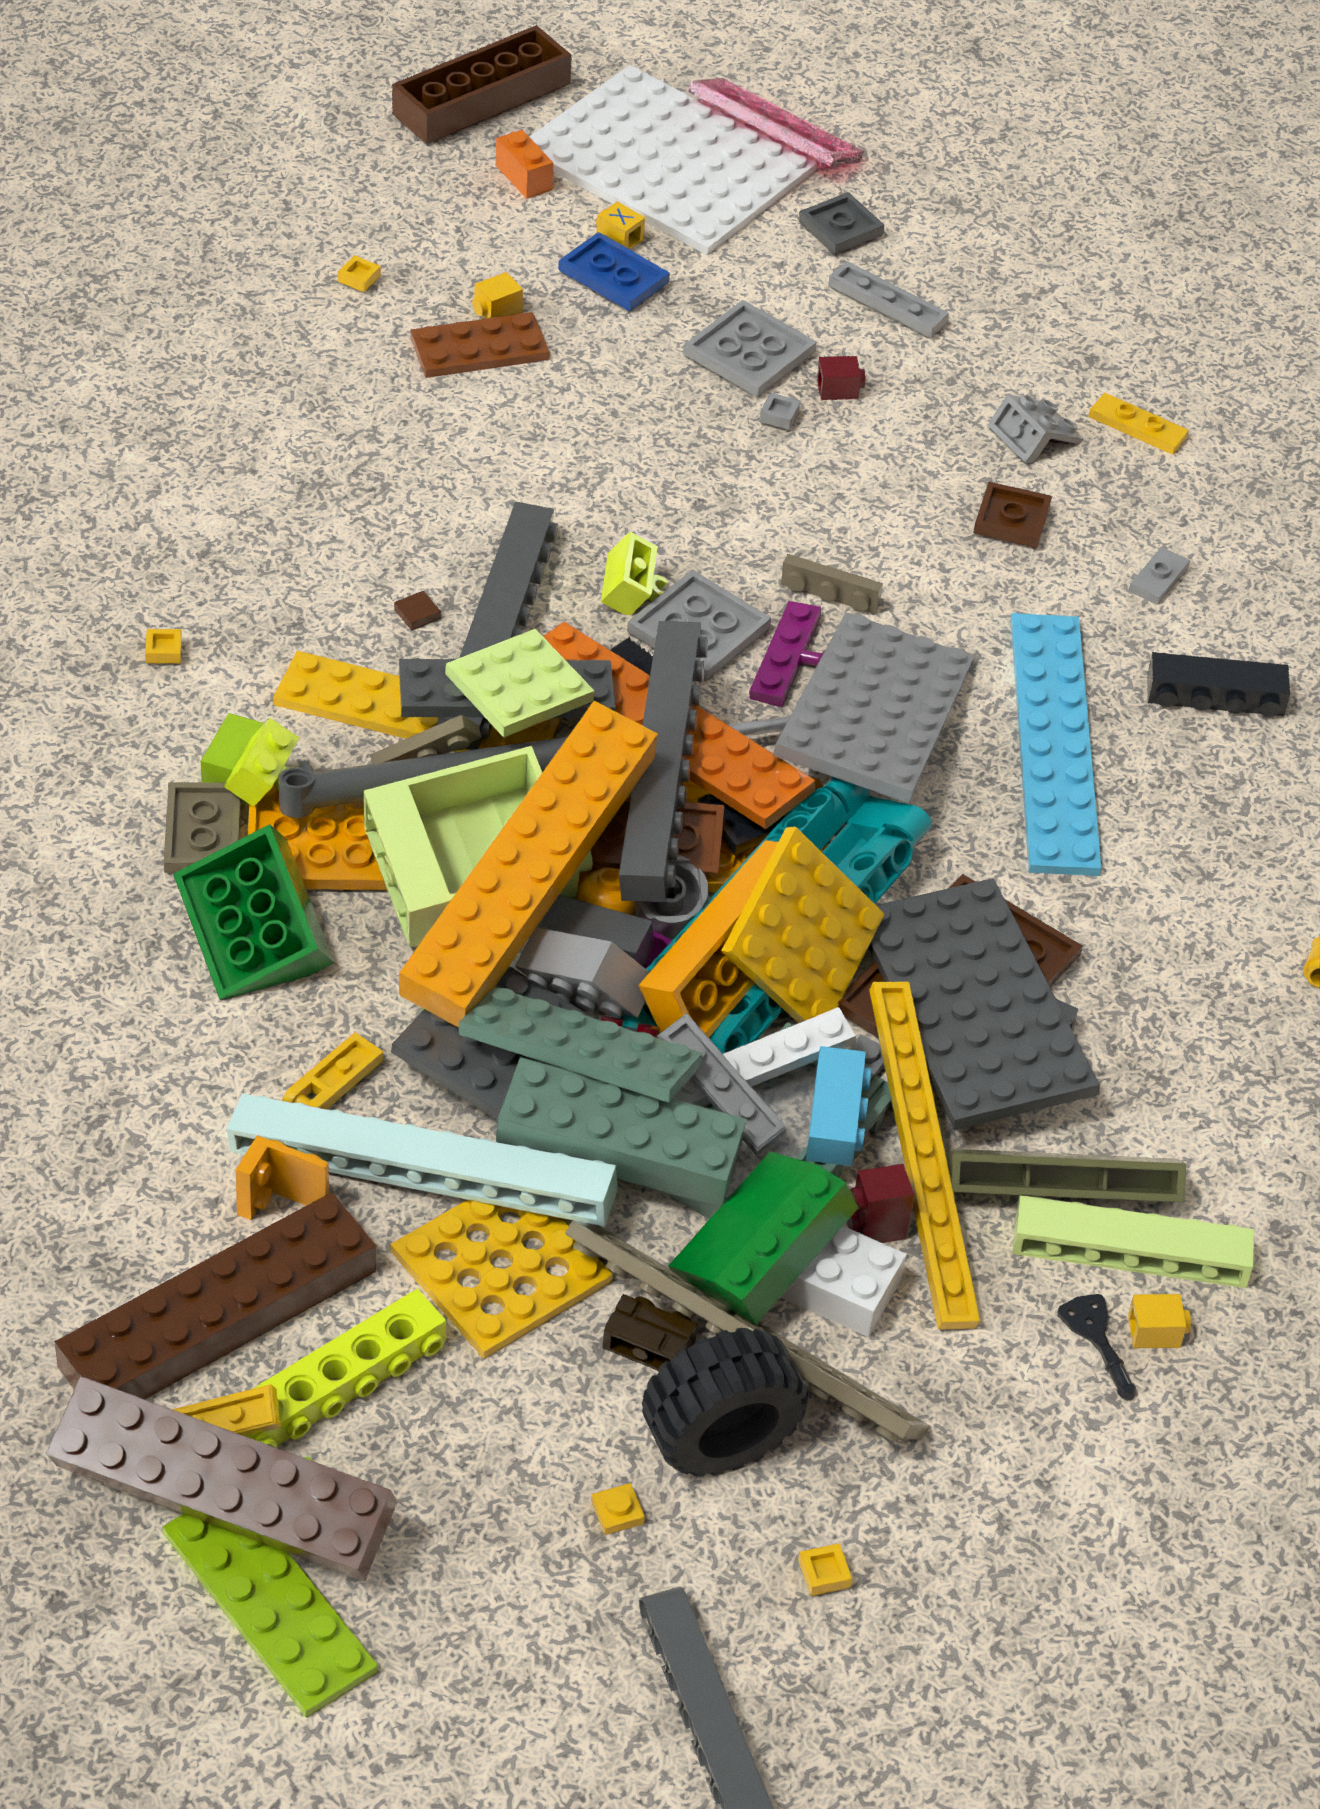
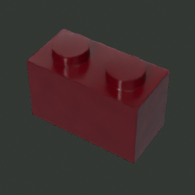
M904 1164L859 1170L856 1185L850 1190L858 1209L848 1219V1228L881 1243L905 1240L914 1192Z

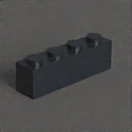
M1152 652L1147 673L1148 703L1159 704L1163 707L1182 706L1192 707L1197 710L1214 709L1230 713H1256L1267 717L1285 716L1290 697L1289 665Z

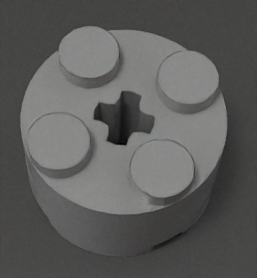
M680 855L678 860H672L671 865H675L674 887H668L667 895H671V899L666 898V902L634 901V916L653 921V930L669 939H674L703 908L708 896V883L704 873L700 868L697 869L693 864L689 863V859Z

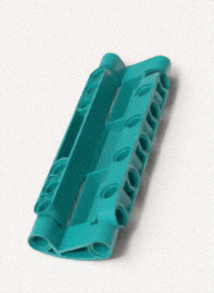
M831 777L822 788L816 789V791L790 810L646 970L650 972L763 842L765 840L779 842L786 827H797L821 850L842 825L845 824L846 826L822 853L876 904L911 863L913 848L932 827L930 816L918 806L871 797L867 788ZM755 983L711 1034L709 1039L722 1054L756 1041L784 1009ZM646 1001L638 1018L621 1015L618 1018L623 1020L622 1026L637 1029L638 1024H648L658 1027Z

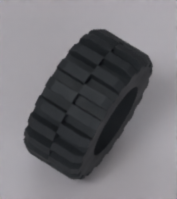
M737 1328L735 1332L725 1330L716 1333V1336L709 1339L706 1337L699 1339L690 1348L686 1349L684 1347L675 1353V1358L670 1362L665 1361L659 1367L658 1374L652 1375L648 1381L642 1400V1413L664 1460L675 1470L686 1475L690 1473L694 1476H704L706 1473H710L714 1476L723 1474L725 1470L733 1469L734 1471L744 1467L745 1463L752 1460L755 1462L763 1458L764 1454L769 1450L778 1448L783 1444L782 1440L786 1436L790 1437L796 1431L797 1423L802 1422L808 1404L807 1388L782 1341L775 1335L755 1328L752 1331L748 1328Z

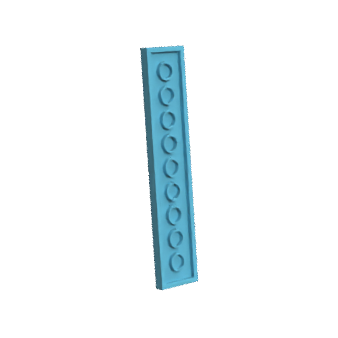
M1012 613L1011 635L1028 872L1100 876L1102 868L1079 617Z

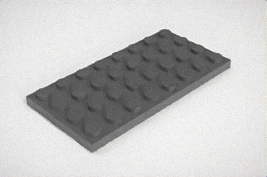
M994 878L876 905L885 915L868 948L874 961H876L884 982L910 983L929 1078L954 1130L1099 1095L1100 1084Z

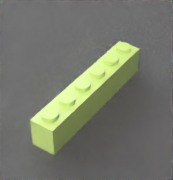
M1020 1195L1015 1216L1012 1254L1247 1288L1253 1269L1254 1229L1243 1228L1237 1225L1201 1222L1197 1219L1167 1217L1156 1213L1146 1214L1125 1211L1120 1208H1105L1084 1205L1080 1202L1070 1203L1049 1200L1039 1196L1029 1197Z

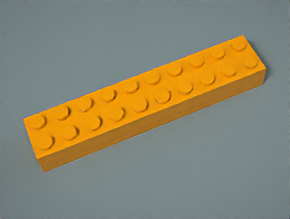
M593 701L399 972V995L459 1028V1021L499 982L654 760L658 733Z

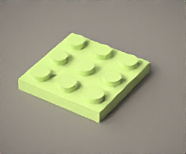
M536 629L446 663L445 674L503 737L594 700V690Z

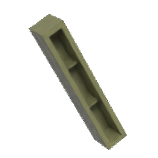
M948 1148L947 1165L953 1192L1184 1202L1186 1163L1179 1159Z

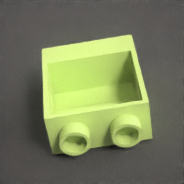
M532 746L364 790V829L409 947L419 946L543 773ZM589 851L559 895L576 899L579 873L590 871L593 867L591 851Z

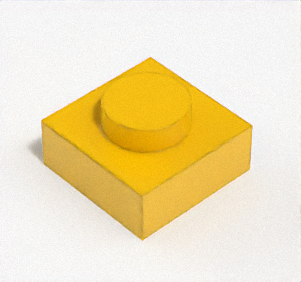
M354 255L338 271V282L365 292L381 276V266Z
M182 629L146 630V663H181Z
M631 1483L591 1494V1503L604 1535L644 1524L645 1516Z
M840 1543L799 1552L798 1562L810 1596L851 1588L852 1577Z

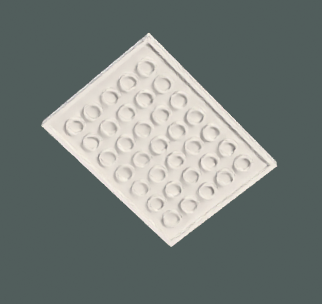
M628 65L529 136L554 162V173L612 204L617 201L644 216L645 222L705 255L710 254L817 169V162L631 65Z

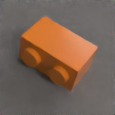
M523 130L496 138L495 166L526 199L552 190L554 162Z

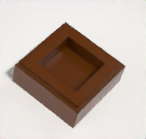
M424 590L394 602V611L411 631L441 619V610Z

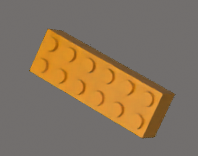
M768 840L763 842L638 985L657 1026L660 1028V1033L687 1013L709 1038L755 984L721 950L778 842Z

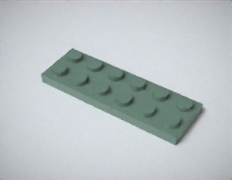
M494 987L459 1021V1035L665 1102H670L702 1065L703 1053L689 1049L683 1044L657 1039L648 1033L635 1032L620 1027L614 1022L591 1018L579 1011L566 1010L550 1005L544 1000L528 998L506 988Z

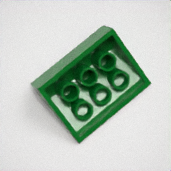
M270 824L173 873L220 1000L304 978L335 963L288 841Z
M770 1151L673 1259L668 1267L683 1279L756 1325L855 1213L858 1206L847 1183L817 1164Z

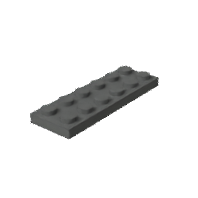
M399 659L401 717L484 716L445 674L446 663L456 659ZM566 660L594 690L593 701L615 711L611 660ZM593 702L553 718H582Z

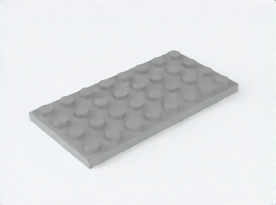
M845 612L775 745L773 756L909 803L968 675L974 656L966 654L959 648H949L934 643L927 637L914 636L902 632L895 626L882 625L870 621L863 615Z

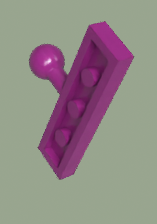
M788 601L749 690V699L783 707L801 663L813 666L818 665L825 650L822 653L807 651L821 618L820 606Z

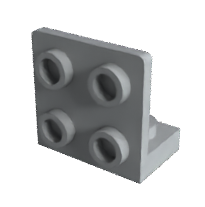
M1007 394L987 425L1028 464L1036 461L1050 438L1080 444L1084 439L1076 431L1077 426L1072 421L1061 417L1057 413L1058 408L1055 404L1044 398L1041 401L1034 400L1025 394L1021 397Z

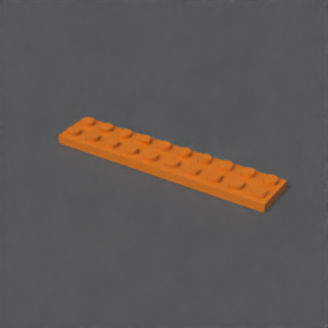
M565 621L543 636L565 660H611L616 705L615 712L640 725L643 724L650 675ZM694 706L693 710H697L698 715L697 730L690 731V735H694L693 756H687L686 760H690V781L764 829L770 827L816 791L813 778L783 759L773 756V753L704 709Z

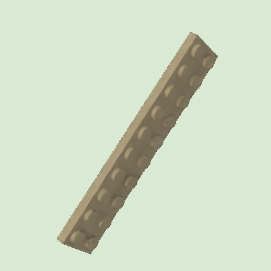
M572 1220L565 1234L576 1241L573 1246L575 1249L589 1257L594 1258L597 1256L603 1260H608L606 1267L622 1277L627 1278L630 1276L637 1280L640 1279L639 1287L647 1293L658 1298L663 1296L670 1300L673 1299L672 1307L690 1318L696 1316L703 1320L706 1319L708 1322L705 1327L716 1334L725 1330L735 1332L737 1328H748L753 1331L756 1328L778 1337L783 1345H785L802 1380L810 1382L807 1386L809 1391L825 1400L832 1398L843 1402L841 1410L860 1421L866 1419L879 1424L876 1431L894 1442L901 1440L907 1443L909 1439L922 1440L929 1430L930 1425L761 1323L758 1322L754 1325L671 1271L665 1265L600 1226Z

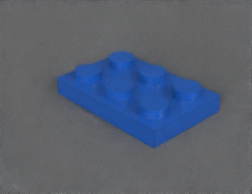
M597 232L565 255L558 263L559 271L628 311L634 309L668 284L670 279V272L600 232Z

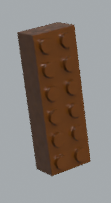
M535 25L393 83L392 114L422 141L428 144L569 85L571 82L572 54Z

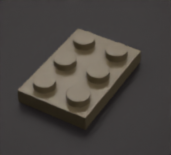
M168 782L164 873H175L239 840L241 798L224 787L225 783Z

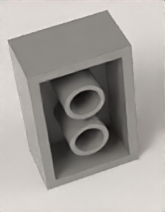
M536 928L529 937L515 965L517 969L527 976V982L542 989H547L568 1003L576 1005L578 1008L589 1013H594L597 1009L614 1018H620L621 1015L638 1018L645 1003L638 985L649 974V971L612 941Z

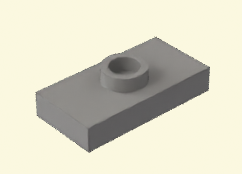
M1160 547L1130 583L1129 592L1158 605L1189 568L1190 560Z

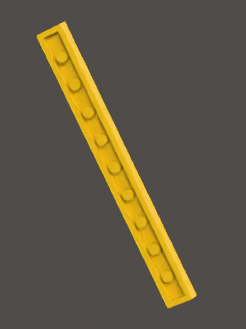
M873 982L869 991L905 1170L914 1192L913 1209L938 1330L973 1329L979 1324L980 1318L910 983Z

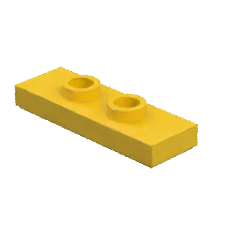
M1105 392L1089 410L1088 417L1172 455L1188 437V429Z

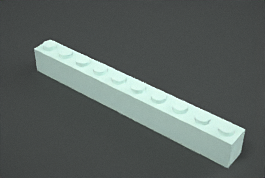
M242 1093L226 1128L230 1151L245 1155L256 1136L259 1135L269 1140H278L287 1147L300 1152L317 1155L322 1160L328 1162L330 1173L605 1226L618 1190L616 1165L607 1164L603 1161L575 1158L563 1153H549L530 1149L526 1146H513L493 1142L485 1138L466 1137L449 1131L440 1132L420 1128L412 1124L404 1125L388 1122L376 1117L357 1116L339 1110L311 1107L303 1103L279 1101L266 1096Z

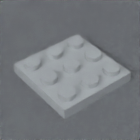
M742 300L686 342L683 354L758 397L816 352L817 341Z
M691 570L630 619L627 624V632L655 648L659 621L701 622V635L708 638L707 658H701V661H704V680L707 681L766 632L771 626V617L696 571Z

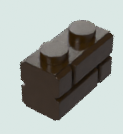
M623 1294L615 1307V1311L612 1312L605 1325L602 1348L658 1371L665 1361L670 1362L675 1358V1353L684 1347L688 1349L695 1344L697 1323L692 1322L690 1317L679 1311L670 1313L655 1307L654 1303L645 1297L638 1296L633 1298Z

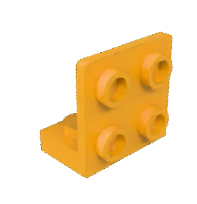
M257 1135L235 1169L237 1215L252 1220L258 1208L264 1210L267 1207L272 1193L306 1206L329 1194L328 1162L322 1160L317 1155L306 1154L287 1147L278 1140H269Z

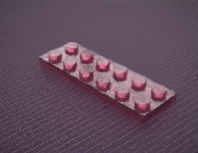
M724 78L693 80L690 84L688 92L697 96L698 102L720 108L723 115L745 121L744 125L752 130H762L768 133V138L772 141L787 143L793 146L792 151L803 156L810 155L816 158V163L822 167L832 169L833 166H847L848 164L861 162L864 154L863 150Z

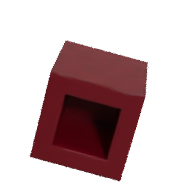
M857 356L819 357L817 384L820 399H859L860 388H865L866 377L865 370L859 368Z

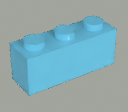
M820 1046L806 1152L807 1161L852 1166L854 1151L862 1152L865 1129L858 1128V1120H866L868 1098L861 1097V1091H869L871 1068L864 1067L866 1052Z

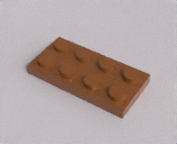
M533 312L410 329V338L425 378L549 360V350Z
M631 796L626 798L591 848L593 866L620 869ZM686 802L685 808L679 807V812H683L682 834L675 835V838H679V855L689 859V863L693 864L697 869L700 868L705 877L718 878L724 805Z

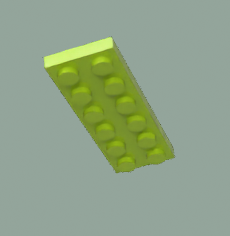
M184 1513L162 1526L164 1536L306 1718L378 1673L377 1663L288 1552Z

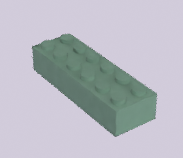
M520 1057L498 1116L496 1142L513 1146H526L530 1149L549 1153H563L570 1157L591 1161H603L607 1164L616 1165L617 1179L721 1207L724 1203L742 1146L746 1119L675 1099L665 1102L576 1072Z

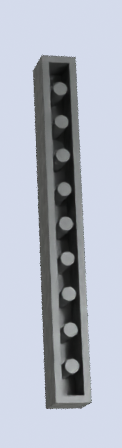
M515 501L459 658L523 633V629L520 627L527 626L530 614V607L528 605L533 606L536 599L537 585L535 584H541L544 574V564L542 563L548 564L550 558L551 544L549 542L555 543L557 537L558 523L553 522V508ZM438 717V725L455 717ZM466 717L479 725L482 738L471 742L465 749H479L482 739L489 738L492 724L485 717Z
M658 622L642 726L658 733L654 760L632 790L619 871L621 901L666 902L668 887H674L675 865H671L672 860H678L679 838H675V835L682 834L683 812H679V807H686L687 788L683 786V782H689L690 760H686L687 756H693L694 735H690V731L697 730L698 715L697 710L693 709L694 706H700L701 685H697V682L704 681V661H701V658H707L708 638L701 635V622Z

